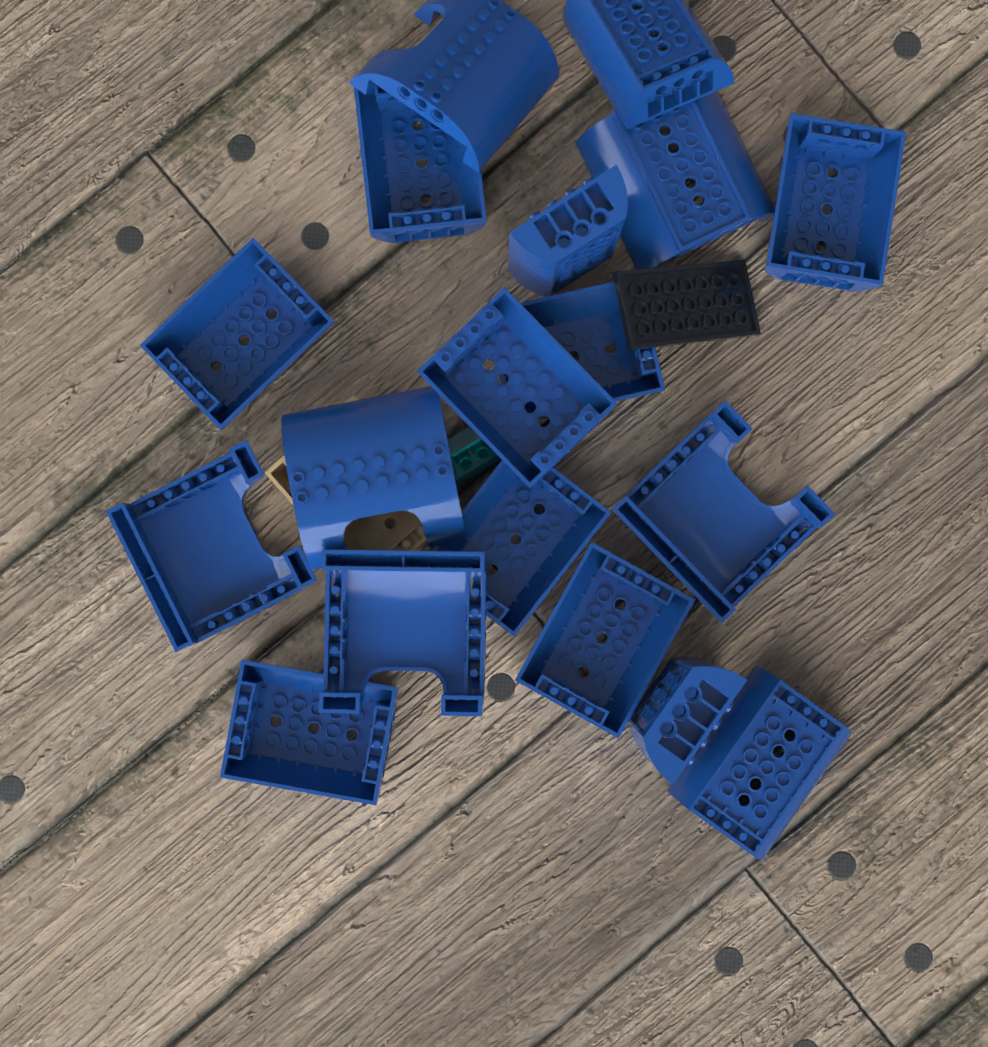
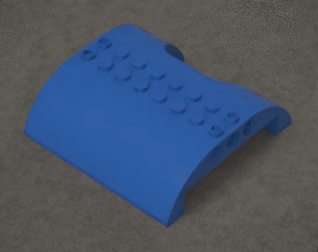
M426 0L415 12L414 16L429 26L441 14L444 16L443 20L417 46L408 49L385 50L377 53L350 80V85L365 95L375 84L465 145L467 149L462 162L479 173L559 78L557 60L550 44L540 30L526 17L501 0Z
M431 386L282 415L281 431L287 474L298 530L311 570L322 568V549L349 550L344 537L347 527L357 519L396 511H409L415 514L422 523L428 547L467 540L440 396Z
M726 400L686 436L612 509L721 623L736 611L734 607L816 528L823 527L835 515L809 486L804 487L783 504L770 506L761 502L733 474L728 466L729 452L753 428Z
M247 440L230 448L231 453L130 504L123 502L106 511L175 652L208 639L280 603L318 581L300 545L279 557L272 556L263 548L244 508V497L247 491L265 476Z
M322 549V570H326L324 690L319 692V713L360 714L368 680L375 673L386 670L426 671L433 673L440 679L443 685L441 716L482 717L485 691L487 613L485 552Z

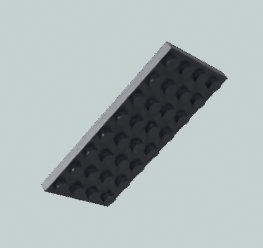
M745 260L616 271L612 274L628 351L761 334Z

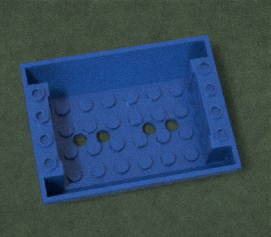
M687 0L566 1L564 23L626 129L734 84V76L729 65ZM639 7V8H642V9H640V10H634L633 8ZM651 34H656V35H659V36H657V37H651L650 35H651ZM661 47H664V48H666L667 50H665V51H660V50H658V49L661 48Z
M617 165L594 179L592 177L586 179L581 184L582 187L577 190L574 188L564 194L563 199L550 202L546 206V210L541 213L539 211L529 216L527 222L509 233L508 271L522 286L540 296H552L612 258L626 220L628 209L627 189Z
M505 287L417 370L423 379L529 488L539 482L618 404ZM486 360H492L495 363V367L492 370H486L483 367ZM500 374L508 376L509 380L506 384L498 383L497 377ZM528 402H532L536 406V410L532 413H528L524 408ZM542 416H546L550 421L546 427H541L538 423V419Z
M671 657L628 721L629 730L635 743L669 783L673 785L685 767L695 761L697 758L695 753L700 747L703 748L710 739L708 735L712 729L716 730L722 722L720 718L724 712L728 713L734 705L733 700L747 679L730 670L698 658Z
M755 665L746 678V683L734 698L732 709L728 713L724 712L720 718L722 720L720 726L716 730L712 729L708 735L710 739L703 748L700 747L695 753L697 754L695 761L685 767L673 785L671 784L667 791L691 812L748 853L763 861L852 732L782 680ZM789 729L794 731V738L792 740H786L784 737L785 732ZM781 746L783 748L781 756H774V747ZM754 778L760 780V786L756 789L750 787V781ZM743 794L747 795L749 798L748 803L740 805L738 802L739 797Z

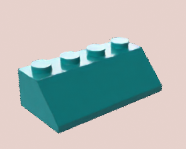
M471 427L448 439L456 486L501 460Z

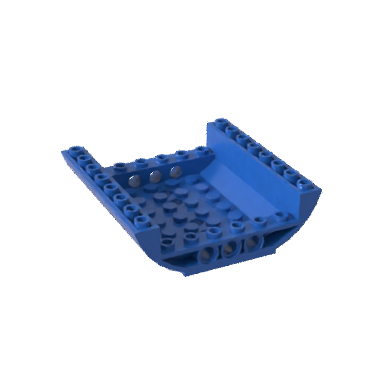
M718 91L629 129H626L615 110L612 114L589 128L575 142L593 179L615 165L618 166L627 189L628 209L620 237L636 270L659 268L661 264L757 219L761 222L774 216V205ZM667 127L670 130V134L664 136L660 133L659 129ZM675 144L679 150L676 153H671L668 150V146ZM685 180H694L695 187L688 188L685 185ZM700 196L703 198L704 203L698 206L694 204L693 198Z

